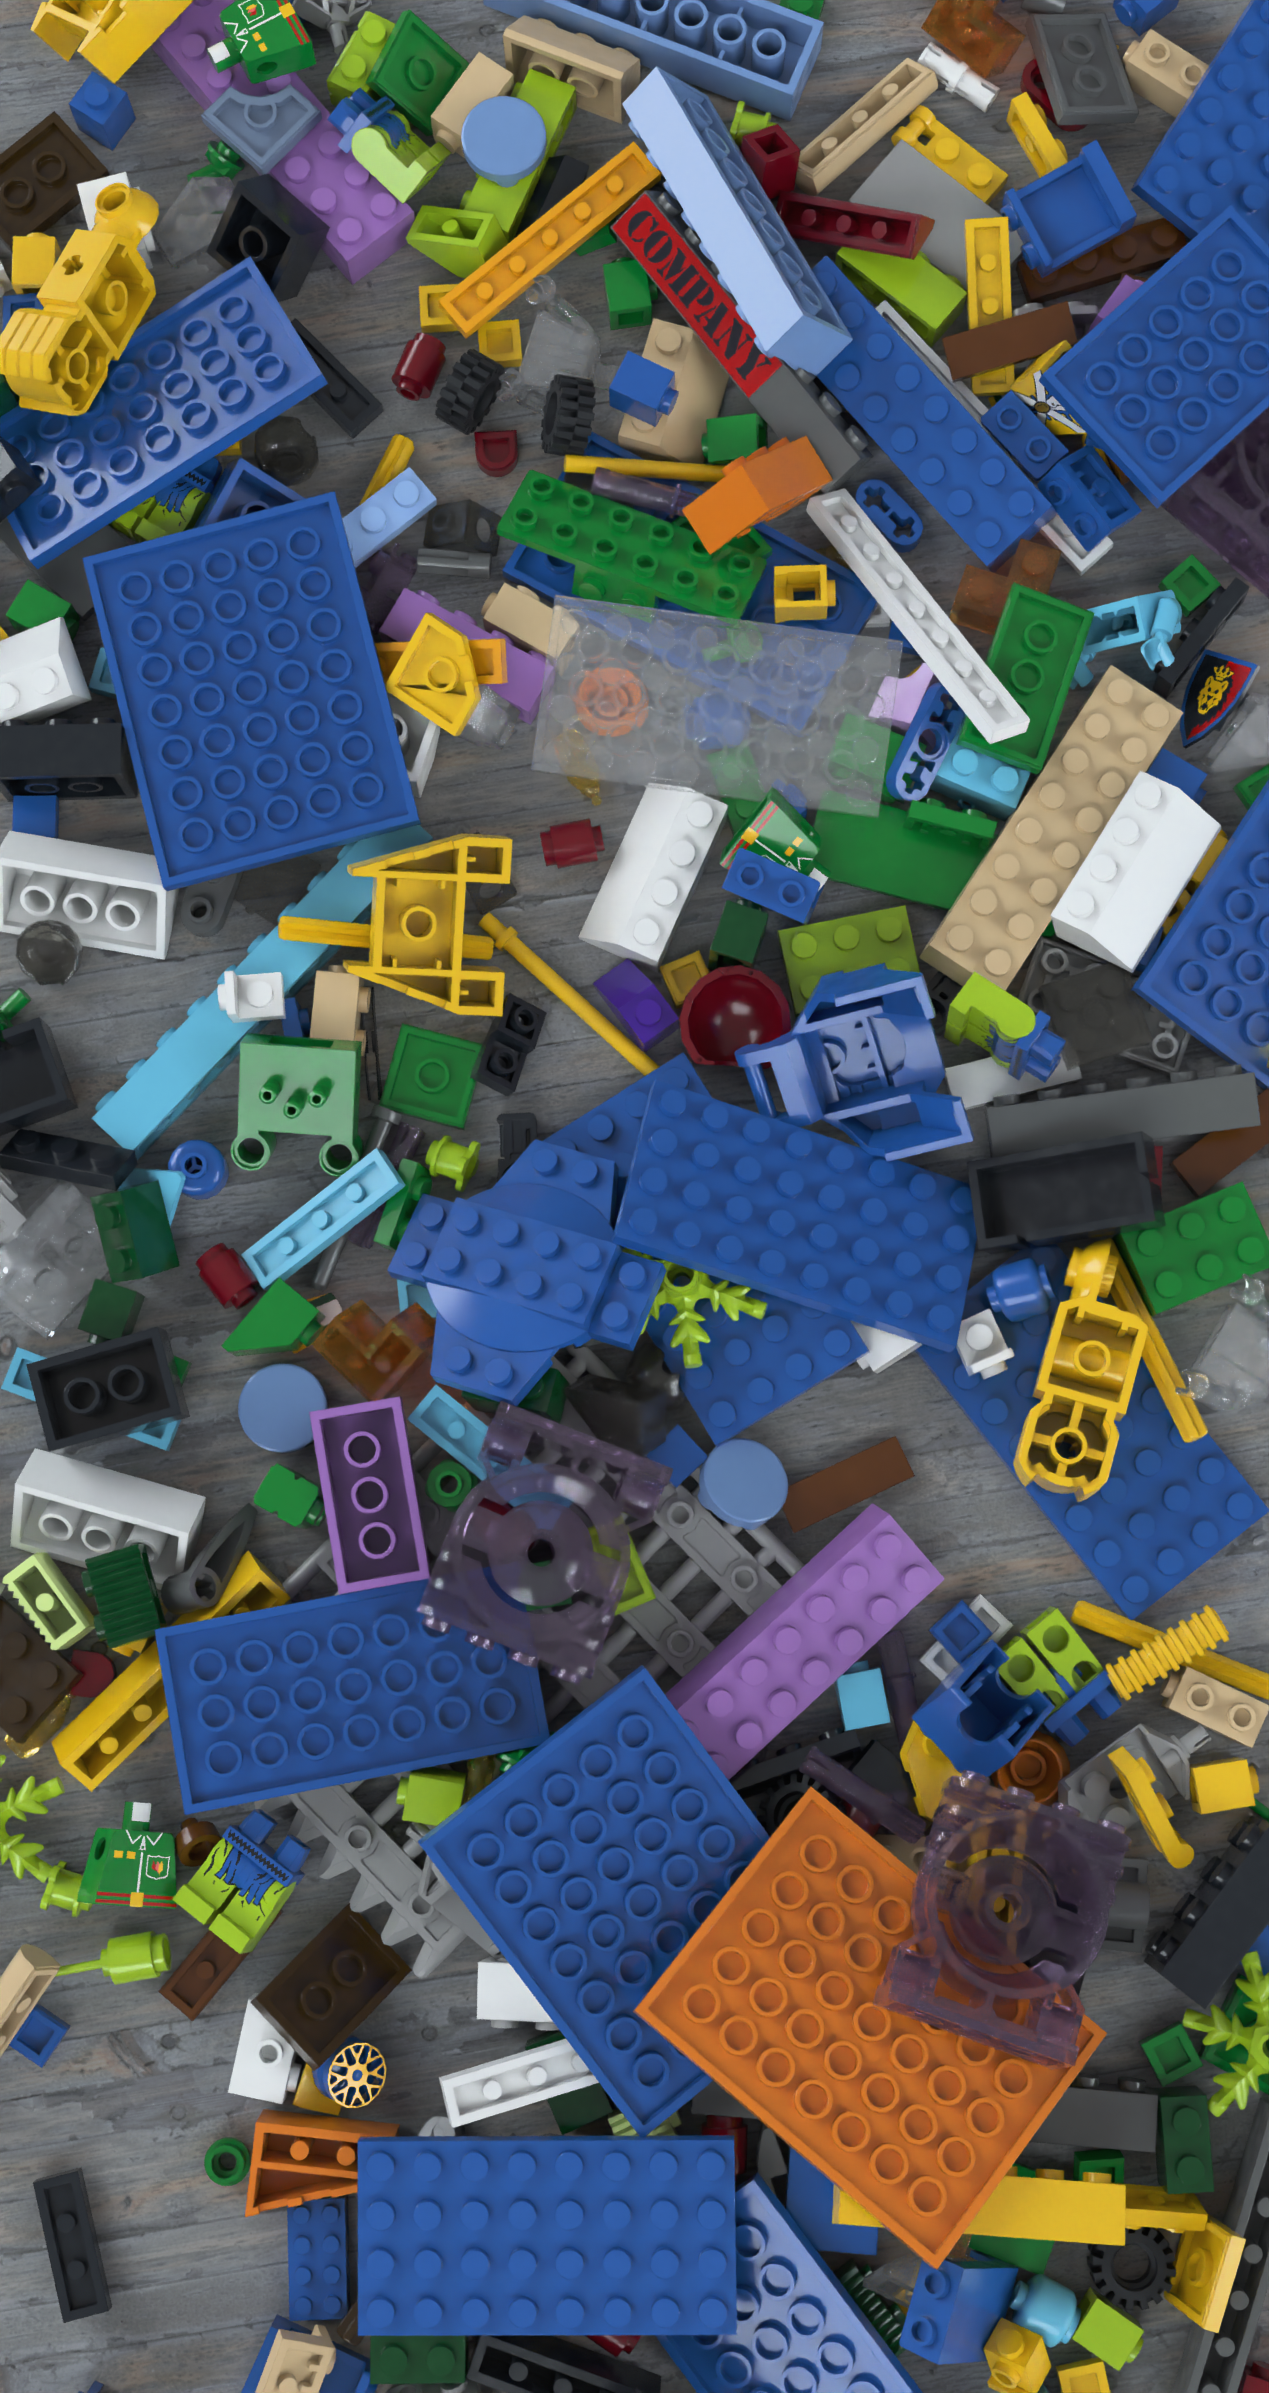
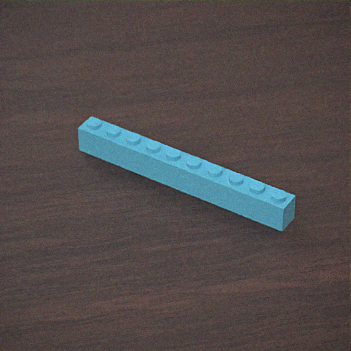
M420 825L346 844L337 856L339 862L328 873L322 871L316 875L307 887L309 893L298 904L295 902L290 903L280 913L277 921L279 922L282 916L364 924L371 917L373 877L352 876L347 872V865L434 841L433 837ZM277 925L268 935L262 933L250 944L247 949L249 955L238 967L233 964L225 971H234L236 975L281 972L284 982V998H292L316 975V970L319 971L342 946L283 940L278 936ZM224 972L218 978L217 984H225ZM217 987L208 998L202 996L191 1005L187 1011V1020L178 1029L175 1027L170 1028L161 1036L156 1044V1047L159 1049L147 1061L141 1059L133 1065L126 1075L128 1081L117 1092L110 1091L98 1102L95 1107L97 1113L91 1119L122 1148L135 1150L138 1160L240 1054V1042L246 1034H259L272 1020L233 1023L228 1017L227 1011H221L219 1008Z

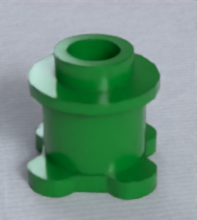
M445 1459L430 1472L425 1484V1493L435 1503L446 1507L448 1511L459 1512L463 1509L464 1501L469 1497L470 1492L478 1487V1479L475 1474L469 1473L454 1460ZM447 1477H455L458 1482L457 1489L452 1493H446L442 1488V1483Z

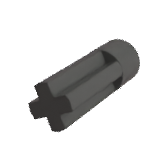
M419 547L417 573L490 579L492 554Z

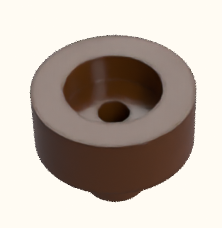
M188 1818L181 1823V1831L174 1839L175 1851L183 1865L188 1867L201 1866L212 1849L221 1840V1837L213 1823L208 1821L198 1822L196 1818Z

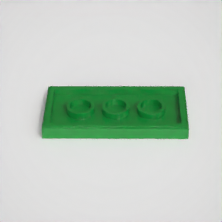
M1013 582L984 662L1029 717L1028 728L1025 733L989 744L966 715L956 744L1038 775L1042 770L1095 613Z

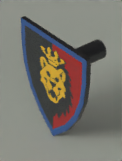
M1208 649L1204 650L1186 687L1181 711L1184 713L1180 719V732L1185 749L1204 739L1214 730L1220 732L1228 716L1236 707L1247 714L1255 710L1258 701L1255 697L1248 694L1247 691L1261 666Z

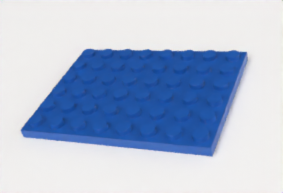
M335 491L82 558L162 886L166 891L421 824Z
M641 1665L418 1840V1843L640 2137H646L713 2081L633 2011L770 1836L647 1669Z

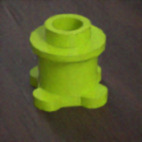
M739 100L730 129V134L735 143L741 146L743 136L776 125L777 123L770 122V112H766L764 116L744 111L745 102Z
M449 1135L443 1136L440 1141L434 1140L428 1149L425 1159L426 1165L430 1166V1175L433 1177L443 1175L456 1180L455 1190L463 1192L471 1177L477 1172L480 1162L478 1156L481 1143L472 1141L468 1148L453 1142L452 1137Z
M60 1860L58 1865H54L51 1870L40 1903V1909L47 1911L50 1905H55L72 1911V1916L77 1918L82 1910L89 1912L93 1904L77 1902L83 1875L66 1870L67 1862Z

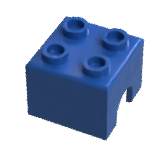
M993 1639L966 1658L961 1664L954 1667L911 1717L920 1727L923 1734L939 1747L952 1762L954 1768L962 1773L973 1786L1014 1759L1055 1708L1039 1689H1036L1029 1695L1022 1696L1012 1693L1002 1684L999 1678V1667L1009 1657Z

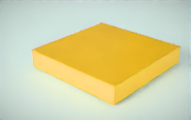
M1208 2214L1204 2232L1190 2230L1183 2232L1175 2254L1176 2261H1173V2265L1176 2268V2277L1170 2278V2283L1173 2286L1169 2293L1164 2291V2299L1203 2329L1219 2333L1246 2239L1210 2214Z

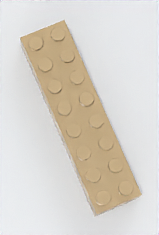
M1110 665L1086 698L1044 763L1041 772L1029 786L1018 803L1017 808L1005 823L919 958L961 986L966 984L975 971L1006 991L1051 921L1050 915L1140 771H1147L1184 712L1113 665Z

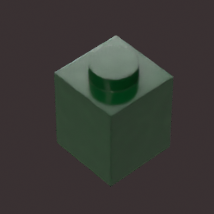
M95 1278L78 1329L90 1334L87 1342L92 1344H99L133 1333L145 1296L137 1291Z

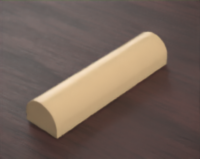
M909 58L901 62L800 151L795 180L798 187L807 195L817 196L937 90L938 81L935 71Z
M22 1945L0 1977V2057L61 1966L51 1955L33 1945Z

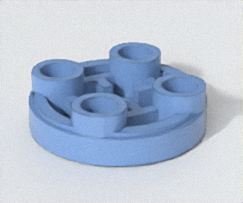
M498 96L484 100L470 111L463 123L461 141L463 154L469 166L480 176L495 181L502 187H512L520 179L531 174L539 166L545 155L547 140L544 122L533 106L519 98Z
M285 1363L270 1365L256 1372L245 1384L238 1404L240 1423L246 1435L258 1446L276 1453L296 1452L313 1443L314 1439L309 1412L329 1409L327 1394L321 1382L306 1369Z
M746 1438L729 1439L716 1446L708 1454L700 1469L699 1502L704 1508L711 1510L717 1517L731 1525L743 1527L747 1530H755L772 1519L781 1510L786 1501L788 1479L785 1469L779 1458L769 1448L757 1441Z

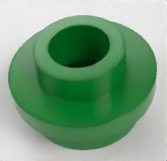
M224 2137L215 2141L205 2155L204 2166L206 2173L218 2185L232 2186L239 2183L245 2178L251 2166L249 2149L242 2141L233 2137ZM222 2154H233L236 2158V2166L234 2168H225L220 2160Z

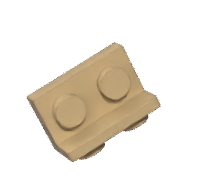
M316 2324L311 2335L278 2329L255 2393H320L319 2390L325 2374L331 2373L336 2358V2348L326 2327Z

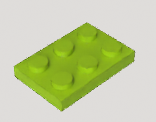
M906 905L778 930L777 935L795 1017L800 1015L820 978L824 975L839 971L847 973L885 963L887 969L920 972Z

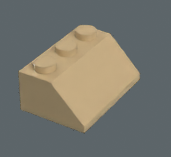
M523 15L505 29L503 43L506 70L513 73L515 84L518 81L523 83L531 68L575 86L578 108L622 124L627 113L622 103L640 83V58L635 57L626 49L619 47L613 49L597 43L587 34H574L560 29L553 22L544 18L534 19Z
M653 318L642 357L675 372V390L679 391V395L670 415L662 414L656 427L625 413L618 434V446L644 460L704 464L705 457L702 451L701 439L702 434L707 432L706 419L718 418L730 376L691 328Z

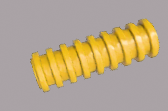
M1205 1605L1203 1613L1199 1615L1196 1612L1190 1615L1192 1619L1188 1622H1185L1184 1619L1180 1620L1178 1628L1173 1630L1170 1626L1166 1629V1635L1162 1637L1160 1634L1155 1635V1641L1151 1644L1147 1641L1143 1642L1141 1650L1131 1649L1129 1651L1131 1656L1127 1658L1123 1656L1118 1657L1119 1663L1114 1666L1111 1663L1106 1664L1107 1676L1120 1697L1128 1701L1131 1699L1130 1693L1136 1690L1140 1694L1144 1691L1142 1686L1147 1683L1150 1686L1155 1685L1154 1679L1159 1676L1162 1679L1167 1678V1671L1173 1669L1177 1672L1180 1670L1179 1664L1184 1661L1186 1664L1192 1663L1191 1657L1194 1655L1204 1656V1649L1210 1647L1214 1650L1217 1648L1216 1642L1221 1639L1224 1643L1229 1641L1228 1635L1230 1634L1214 1608Z

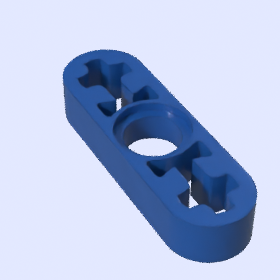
M941 682L931 685L926 691L887 772V790L891 796L898 800L917 801L927 794L965 716V712ZM942 694L948 695V700L952 703L950 710L944 709L945 704L940 701ZM930 717H938L936 721L944 722V726L940 723L929 721ZM926 729H930L936 738L935 747L928 754L923 753L919 747V737ZM912 757L913 759L918 761H925V765L917 766L918 762L911 761L910 758ZM904 773L910 774V779L915 782L913 788H906V783L902 780Z

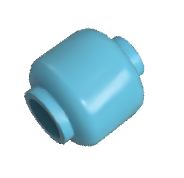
M1035 2274L1027 2283L1021 2280L1018 2281L1012 2291L1008 2307L1014 2309L1012 2322L1041 2335L1045 2347L1049 2348L1056 2346L1059 2342L1064 2344L1069 2342L1081 2317V2309L1076 2307L1077 2299L1075 2293L1043 2274Z

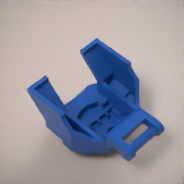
M885 963L847 973L839 971L824 975L820 978L794 1023L792 1031L768 1043L746 1045L734 1052L738 1066L744 1067L759 1114L797 1127L810 1125L821 1119L844 1131L868 1154L883 1156L887 1162L974 1141L962 1097L936 1093L946 1075V1070L931 1019L935 1018L936 1014L923 973L887 969ZM771 1062L787 1110L786 1112L776 1110L761 1063Z

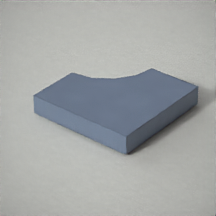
M289 84L277 93L261 97L243 94L230 86L201 114V118L210 130L255 170L264 175L322 120V114L314 104Z

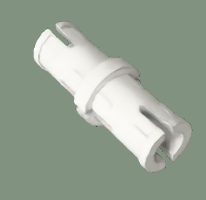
M933 42L928 44L917 62L935 71L937 79L946 85L945 90L952 95L956 92L972 102L973 105L984 113L991 107L1000 91L999 87L971 70V64L967 61H958L937 47Z

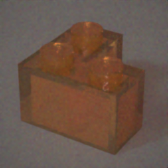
M937 0L921 27L985 79L1005 71L1026 37L994 11L1000 0Z
M1021 538L1007 577L966 564L949 619L955 624L993 636L1013 582L1048 595L1062 551Z
M361 1299L336 1315L312 1346L368 1402L387 1399L401 1389L433 1351L436 1321L416 1302L393 1317L386 1324Z

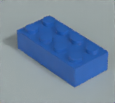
M348 2195L334 2198L329 2196L306 2201L303 2205L289 2208L287 2206L289 2321L343 2319L350 2309Z

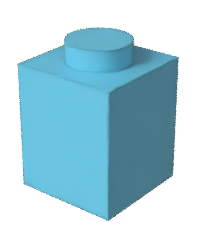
M868 1660L855 1662L834 1682L842 1727L848 1731L891 1723L881 1669L879 1667L869 1668Z

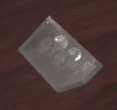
M58 1179L24 1213L27 1221L22 1224L23 1228L18 1236L9 1243H0V1302L46 1340L89 1297L95 1278L104 1281L109 1275L90 1198L72 1182Z

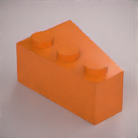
M807 436L792 442L787 437H784L768 449L764 446L747 458L741 456L729 463L721 470L725 477L682 509L710 555L721 549L723 545L737 536L739 539L751 531L749 527L764 520L767 523L803 503L833 481Z
M263 2109L255 2124L245 2217L258 2215L261 2211L288 2206L289 2208L303 2205L304 2202L329 2196L334 2198L357 2193L358 2139L360 2137H399L400 2124Z

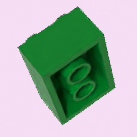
M1243 1181L1164 1213L1166 1226L1120 1233L1111 1238L1114 1240L1152 1317L1269 1269V1239Z

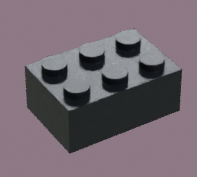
M105 717L93 718L87 724H73L72 721L67 719H50L46 721V725H29L28 722L22 720L4 721L2 726H0V792L8 802H13V796L56 795L59 800L137 798V780L123 725L116 723L114 719Z
M158 1326L26 1364L48 1450L51 1453L61 1455L190 1417L168 1333Z

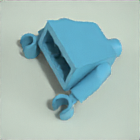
M1172 590L1155 592L1087 609L1095 614L1070 688L1075 689L1077 684L1084 687L1093 679L1094 675L1086 666V662L1093 661L1097 652L1144 641L1146 642L1141 646V653L1151 671L1154 670L1155 665L1161 660L1165 667L1170 666L1174 662L1175 657L1167 642L1172 640L1173 634L1180 633V620L1182 617V609L1179 602L1175 599L1174 592Z

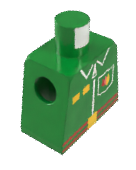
M236 0L222 10L219 15L226 39L206 48L217 73L240 63L247 78L254 84L316 64L312 41L289 0Z
M773 787L724 847L720 859V865L729 870L738 849L744 848L820 882L819 890L831 874L830 870L813 859L821 846L819 833Z
M125 1801L122 1829L98 1827L88 1856L77 1902L176 1909L177 1903L172 1900L177 1894L174 1836L172 1833L149 1831L152 1811L151 1803Z

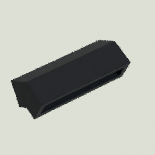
M567 155L549 157L514 238L586 180L589 165Z

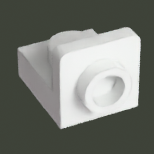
M224 971L225 984H218L219 1008L221 1011H227V1015L233 1023L286 1019L284 982L281 972L236 975L234 971Z
M987 1309L961 1321L956 1348L969 1377L980 1372L984 1380L1007 1370L1008 1367L1005 1361L1014 1357L1015 1354L1012 1348L1008 1349L991 1310Z

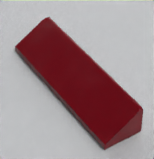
M781 190L776 206V211L792 238L914 260L935 223L934 219L922 214Z

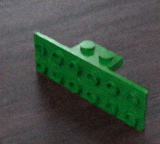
M529 470L497 526V534L499 536L574 564L572 594L649 624L652 623L657 613L659 598L728 625L737 626L767 565L765 559L726 544L718 551L709 555L698 535L693 531L534 470Z
M824 790L813 826L821 837V846L813 859L831 871L828 880L949 911L998 836L994 834L997 822L988 820V816L978 810L964 809L962 812L946 809V805L943 802L932 798H922L920 801L912 800L908 810L905 811ZM1052 919L1041 936L1051 938L1055 934Z

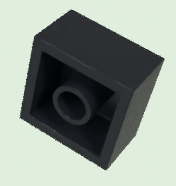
M264 174L238 181L207 249V253L227 271L251 256L278 302L297 297L330 227L270 174Z

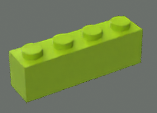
M531 68L524 82L518 81L511 97L519 98L533 106L544 122L547 147L541 163L531 174L520 179L516 185L508 188L502 187L497 182L488 180L476 173L478 180L472 191L467 190L464 193L459 207L460 210L495 214L508 243L513 240L548 158L556 155L577 110L575 86Z

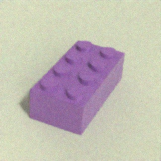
M402 1397L309 1412L339 1594L431 1578L432 1573Z

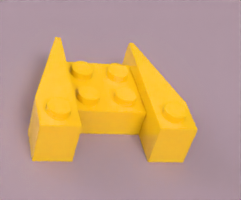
M49 0L48 3H41L30 30L67 62L78 48L77 52L110 82L115 84L193 0Z
M461 833L347 865V872L352 876L373 877L369 961L343 960V967L346 971L459 1015L502 1016L505 972L496 966L461 965L466 882L510 884L513 839L500 835Z

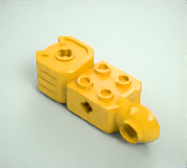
M113 183L101 190L95 199L97 211L94 217V227L91 231L80 229L74 231L36 296L43 305V310L21 308L16 310L0 335V374L5 375L10 388L20 396L19 406L21 408L68 416H79L86 413L107 378L108 364L111 360L118 361L156 295L154 278L136 249L142 238L153 228L159 215L158 203L149 193L136 188H129L124 183Z
M1111 1239L1093 1242L1084 1249L1075 1246L1073 1248L1063 1284L1072 1287L1070 1298L1068 1301L1060 1302L1055 1311L1032 1397L1041 1399V1402L1030 1410L1024 1421L1013 1461L1015 1472L1025 1487L1034 1481L1040 1487L1050 1492L1059 1494L1074 1493L1077 1502H1081L1094 1495L1108 1481L1119 1440V1432L1114 1420L1120 1422L1126 1414L1149 1329L1136 1314L1118 1310V1307L1096 1301L1097 1296L1108 1297L1117 1268L1118 1257L1109 1255ZM1062 1441L1068 1442L1072 1445L1069 1451L1075 1450L1076 1455L1068 1459L1063 1458L1057 1453L1056 1447H1059Z

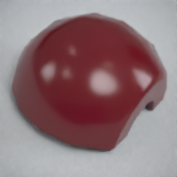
M742 965L720 967L699 978L685 996L679 1017L681 1038L684 1046L695 1063L704 1065L738 1066L734 1054L736 1050L750 1044L761 1045L768 1043L791 1030L789 1004L779 985L762 971ZM770 1061L761 1063L763 1069L772 1066Z

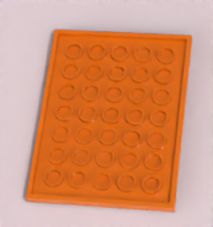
M812 1787L807 1789L633 2011L930 2267L936 2270L1107 2034V2032Z

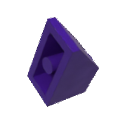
M628 958L593 983L597 992L644 1053L679 1029V1017L656 986Z

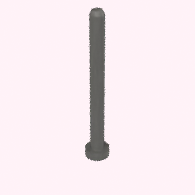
M374 1105L370 1115L376 1118L360 1160L376 1148L383 1150L392 1125H400L403 1117L401 1114L382 1106ZM350 1230L323 1250L311 1280L312 1288L322 1292L328 1288Z

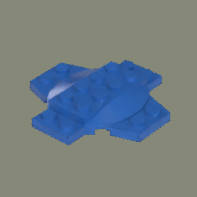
M535 1139L492 1189L483 1191L467 1200L456 1197L455 1202L422 1194L387 1271L392 1278L427 1288L431 1300L437 1309L430 1372L435 1382L517 1407L552 1366L551 1358L561 1348L574 1344L577 1348L587 1341L594 1339L630 1351L634 1350L666 1274V1269L663 1263L625 1253L622 1246L611 1243L614 1233L611 1225L612 1221L615 1220L619 1171L615 1161Z

